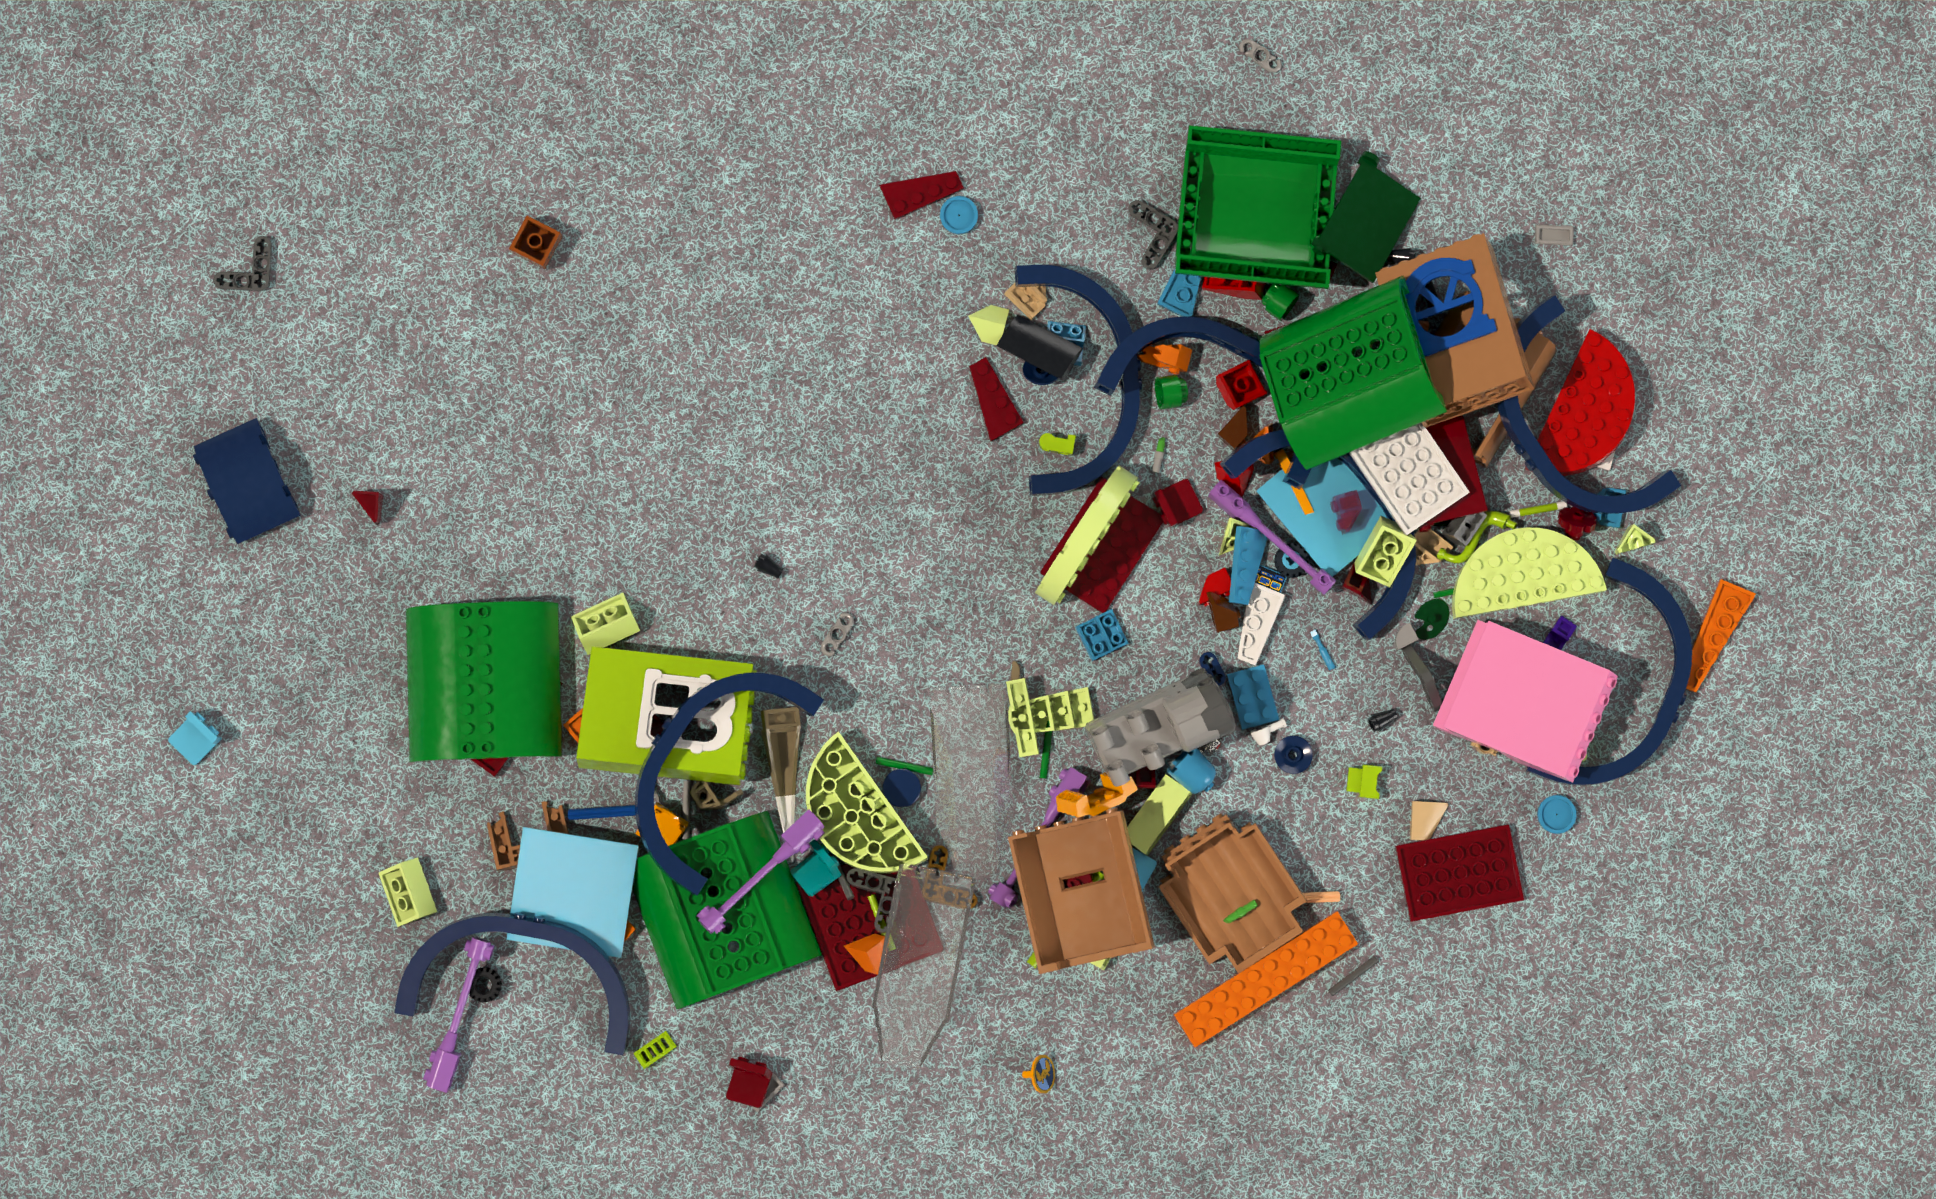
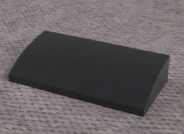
M1018 314L1009 324L996 345L1011 355L1064 382L1083 349Z

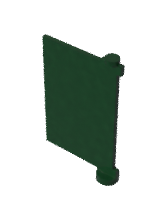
M1364 151L1357 162L1360 166L1319 238L1315 237L1311 244L1314 246L1312 249L1314 253L1318 255H1323V253L1329 254L1369 282L1374 283L1376 279L1375 273L1382 269L1421 198L1377 169L1376 167L1380 159L1375 154Z

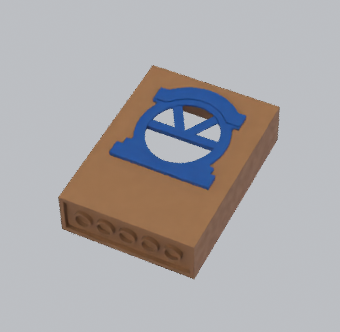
M1484 233L1475 234L1464 241H1456L1447 247H1439L1428 254H1420L1409 261H1401L1398 265L1384 267L1375 273L1378 285L1399 276H1404L1410 292L1405 295L1434 388L1442 394L1447 409L1446 413L1422 422L1425 428L1535 390L1494 249ZM1448 276L1450 277V282L1443 303L1426 289L1425 285L1433 279ZM1461 280L1469 287L1471 293L1453 300L1457 281ZM1418 295H1423L1434 307L1416 312L1415 307ZM1474 301V309L1470 321L1461 331L1454 335L1446 337L1432 335L1424 330L1418 322L1419 320Z

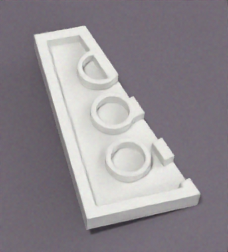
M1254 583L1243 620L1238 652L1239 660L1253 666L1257 665L1285 599L1284 594Z

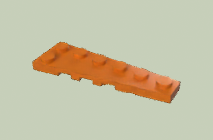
M1722 579L1719 580L1692 646V666L1686 690L1694 693L1697 692L1756 593Z

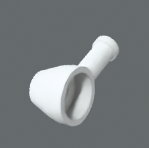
M1282 718L1275 723L1262 726L1261 730H1252L1251 735L1258 745H1264L1270 742V732L1285 728L1287 725Z

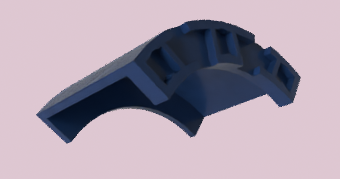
M257 418L194 446L196 454L193 457L197 465H200L209 486L207 493L211 500H215L228 526L226 531L230 539L234 538L237 544L301 516L294 497L280 475L282 473L277 462L270 453L269 449L271 448Z

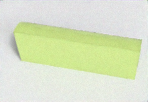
M1165 774L1127 826L1131 845L1148 856L1190 799L1192 793Z

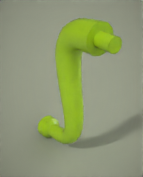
M1499 511L1485 512L1486 518L1461 554L1452 555L1447 553L1446 549L1441 548L1437 554V559H1445L1451 563H1463L1473 554L1482 533L1488 526L1495 525L1502 529H1506V527L1515 529L1517 523L1510 520L1511 515Z

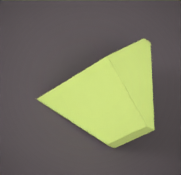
M990 305L968 316L982 342L993 345L998 344L1004 333L1009 309Z
M1229 518L1219 555L1234 550L1236 526L1254 527Z
M1633 524L1627 527L1615 553L1617 555L1655 543V539Z

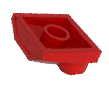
M1250 360L1216 376V385L1225 403L1232 410L1239 409L1241 406L1267 394L1250 364Z

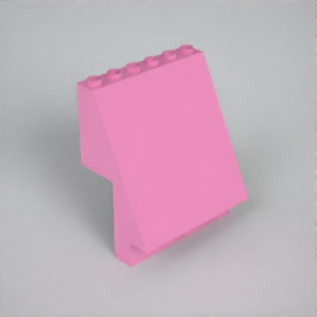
M1477 620L1433 726L1443 732L1499 751L1514 762L1573 783L1579 773L1580 764L1586 757L1589 743L1594 738L1597 724L1601 721L1602 712L1609 702L1610 693L1616 686L1618 676L1608 669L1491 621L1485 623Z

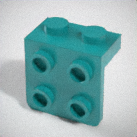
M815 839L809 843L814 853L790 871L808 896H814L841 876L837 867L840 864L834 856L830 857L826 846L823 843L819 844Z

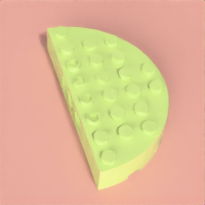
M1118 465L1044 576L1041 584L1035 591L1037 595L1052 605H1055L1056 602L1061 603L1066 595L1063 591L1067 586L1071 587L1078 576L1076 571H1082L1088 561L1086 556L1088 554L1092 556L1100 542L1098 538L1103 539L1111 525L1109 522L1113 524L1119 515V506L1122 508L1125 506L1131 495L1129 491L1134 492L1140 483L1137 481V476Z
M1517 528L1489 539L1478 547L1470 558L1466 560L1454 586L1452 596L1453 619L1604 592L1607 589L1596 562L1574 540L1548 529Z
M838 731L820 749L812 763L806 784L807 810L809 809L825 826L823 829L825 833L820 838L822 843L833 855L846 864L873 873L900 872L911 869L928 860L925 852Z

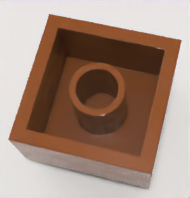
M526 215L509 250L511 253L545 270L563 236L559 231Z

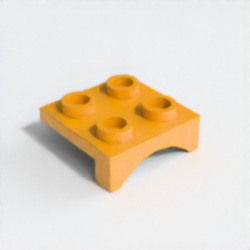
M656 802L654 805L655 817L661 835L668 846L675 844L687 828L689 822ZM637 830L635 834L640 837L639 830Z

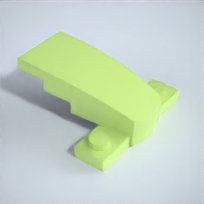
M1026 678L1006 681L1010 702L1008 721L1016 735L1020 758L1039 754L1036 733L1085 727L1086 723L1094 720L1089 687L1030 700ZM1047 721L1050 722L1049 728H1046Z

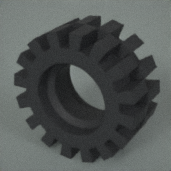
M478 968L469 996L475 1001L482 1003L494 1000L502 990L500 975L491 968ZM482 977L488 978L492 983L491 989L486 993L480 992L477 988V982Z

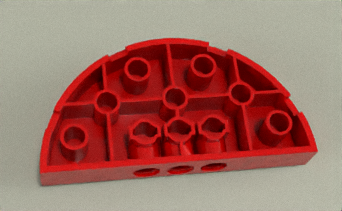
M1589 329L1537 440L1552 464L1563 476L1585 472L1609 457L1626 436L1634 412L1635 388L1627 362L1608 339L1592 329Z

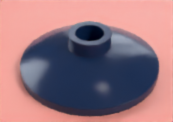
M1027 362L1023 364V375L1031 383L1049 385L1058 379Z
M1287 736L1277 744L1274 758L1277 766L1282 771L1289 774H1298L1310 766L1313 752L1310 744L1304 738ZM1294 751L1296 753L1295 759L1290 758V752Z

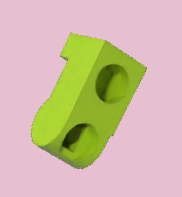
M1045 433L1039 439V446L1047 452L1072 456L1076 435L1068 434V438L1063 439L1054 437L1050 433Z

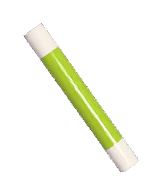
M1562 501L1510 510L1509 515H1511V518L1555 511L1567 507V504Z

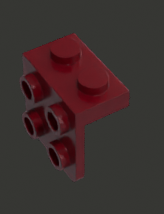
M1183 479L1153 493L1152 501L1156 508H1160L1162 512L1160 517L1164 525L1168 524L1169 528L1199 515L1203 511L1188 479Z
M738 1057V1059L731 1058L729 1066L734 1071L726 1098L733 1102L761 1108L773 1072L767 1068V1064L757 1061L755 1064L749 1063V1059Z

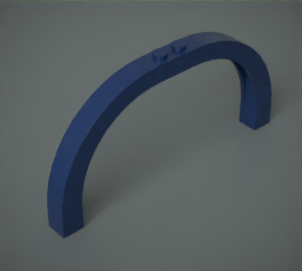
M1018 265L1014 268L1016 287H1055L1072 292L1088 301L1101 313L1108 323L1117 347L1132 334L1129 322L1114 298L1099 284L1085 275L1052 265ZM1137 355L1128 363L1120 378L1122 395L1121 414L1116 431L1106 448L1094 460L1075 470L1056 474L1030 475V496L1061 494L1083 487L1105 473L1123 454L1134 433L1139 413V390H1142L1141 378L1138 379L1141 363L1140 360H1137Z
M1555 295L1539 303L1516 324L1524 353L1537 333L1565 312V309ZM1518 396L1497 403L1503 425L1515 445L1514 449L1524 458L1526 467L1535 474L1538 480L1552 494L1573 507L1599 514L1632 512L1659 502L1681 486L1672 470H1665L1639 489L1621 496H1603L1585 491L1568 481L1552 464L1526 424L1521 412Z
M1172 317L1158 320L1133 332L1115 349L1103 367L1094 388L1111 396L1128 363L1143 349L1162 340L1179 337L1202 339L1219 345L1263 368L1259 356L1260 342L1255 337H1248L1242 334V331L1237 328H1230L1209 319ZM1295 453L1283 482L1300 490L1305 484L1311 469L1306 470Z
M1283 429L1265 433L1241 445L1220 463V466L1231 479L1237 478L1262 456L1276 449L1291 445ZM1347 453L1337 457L1354 473L1372 495L1386 517L1396 522L1351 455ZM1415 544L1390 587L1387 586L1376 604L1352 625L1364 640H1370L1393 619L1405 601L1415 572Z
M1616 558L1611 559L1604 577L1637 591L1648 599L1662 615L1670 631L1674 647L1672 677L1650 731L1643 741L1626 756L1604 765L1579 767V773L1573 783L1527 766L1526 772L1555 783L1574 786L1596 785L1615 780L1633 771L1651 757L1660 746L1671 724L1676 723L1680 714L1677 712L1679 705L1683 706L1687 696L1684 692L1692 666V643L1686 619L1678 603L1669 591L1654 577Z
M743 673L711 682L688 697L671 719L668 717L662 725L664 730L660 735L657 734L651 742L653 746L643 762L635 791V815L639 834L647 852L659 869L676 884L693 895L699 894L708 879L682 862L668 847L661 835L654 810L655 785L660 769L694 716L710 702L726 694L738 691L765 692L786 700L809 716H814L824 699L793 680L767 673Z
M518 912L515 915L505 913L471 915L454 921L438 930L418 949L406 967L400 982L394 1011L396 1014L412 1017L416 1014L425 973L437 954L449 944L475 933L504 932L558 943L577 953L591 966L603 985L609 1007V1025L604 1052L624 1055L630 1025V1007L624 982L613 961L605 951L586 935L573 928L545 921L546 918L541 916L528 918L526 914Z

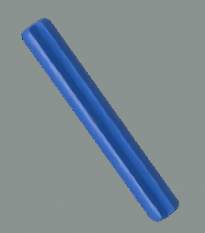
M635 805L568 810L569 820L636 816Z

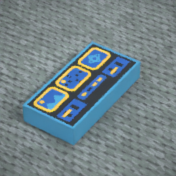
M1260 565L1255 583L1281 593L1287 577Z

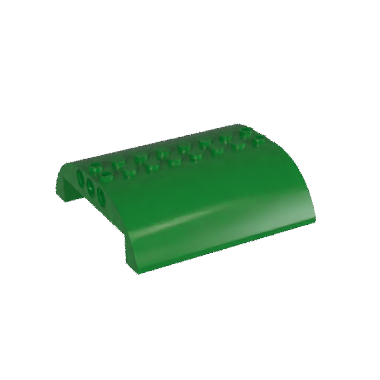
M1189 125L1181 184L1175 274L1329 289L1330 255L1314 253L1312 250L1314 246L1311 243L1315 237L1319 238L1334 211L1337 165L1340 160L1341 140Z
M537 601L478 602L425 605L406 609L410 763L439 760L562 757L558 603Z

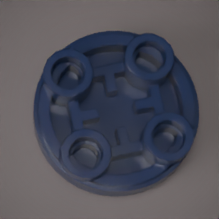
M897 769L890 772L884 779L882 786L883 795L893 806L908 807L919 798L921 784L913 772L907 769Z

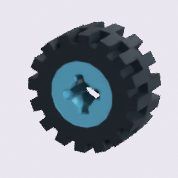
M1287 543L1293 551L1309 564L1308 554L1299 544ZM1280 548L1275 554L1274 563L1281 575L1287 578H1296L1305 572Z

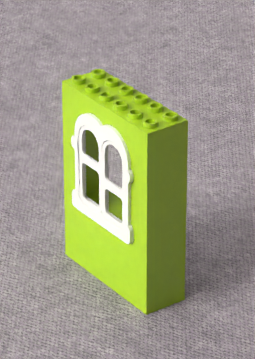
M591 647L576 756L578 767L639 774L643 762L653 746L651 742L654 737L650 734L653 715H674L678 709L655 705L657 684L665 683L688 686V697H690L698 688L704 687L718 679L736 674L757 673V670H754L753 664ZM738 691L726 694L721 697V703L717 709L713 711L700 710L694 718L708 719L714 722L717 727L716 736L709 742L683 740L680 736L664 761L658 777L740 785L741 780H745L746 768L743 761H747L748 745L745 744L750 741V726L748 724H752L753 713L750 705L754 706V691Z

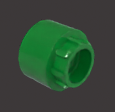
M1273 284L1263 297L1262 304L1266 306L1265 311L1282 321L1296 304L1300 294L1287 285Z
M1177 375L1156 377L1154 388L1157 405L1160 410L1181 407L1182 403L1188 400V388L1185 379L1178 378Z

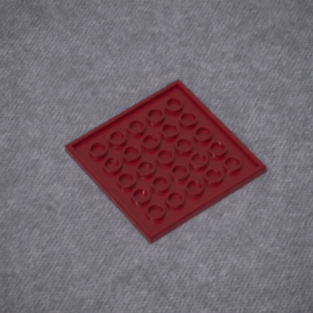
M848 864L841 865L845 877H847L848 871L855 868ZM914 867L894 873H877L896 878L901 883V891L889 931L895 949L890 951L886 949L880 975L945 951L926 899L922 896V888ZM854 873L850 878H852V882L862 880L863 883L861 885H865L867 875H864V879L858 877L857 873ZM874 877L870 878L868 884L870 887L875 888L879 886V880ZM837 878L814 896H808L799 883L796 882L835 990L838 991L878 976L877 974L864 971L844 945L872 934L882 935L875 930V916L868 900V896L875 894L879 904L882 894L850 886L855 897L852 900H847ZM895 883L887 885L890 888L889 895L884 894V897H892L894 889L898 890L895 887ZM885 901L882 907L884 910L890 911L893 909V903ZM882 914V915H883V918H884V920H885V923H886V918H887V916L890 917V918H891V916H892V915H884V914Z

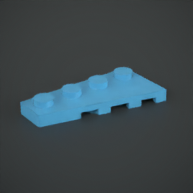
M1174 269L1157 305L1181 317H1192L1201 276L1175 274Z
M1236 526L1229 603L1249 604L1267 542V537L1258 529Z

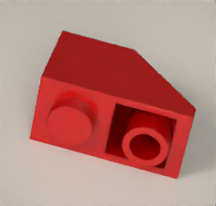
M1225 567L1206 577L1198 600L1199 606L1202 604L1205 607L1209 605L1207 592L1215 593L1224 598L1230 596L1231 579Z

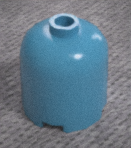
M1198 748L1190 752L1183 751L1172 762L1175 766L1172 769L1170 767L1167 769V773L1193 794L1200 793L1203 790L1207 792L1214 785L1212 781L1215 778L1216 770Z

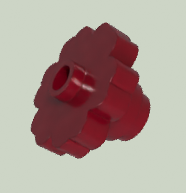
M1564 507L1559 511L1558 524L1565 528V535L1570 539L1579 540L1584 532L1591 533L1595 530L1597 518L1592 512H1586L1576 507H1571V509Z

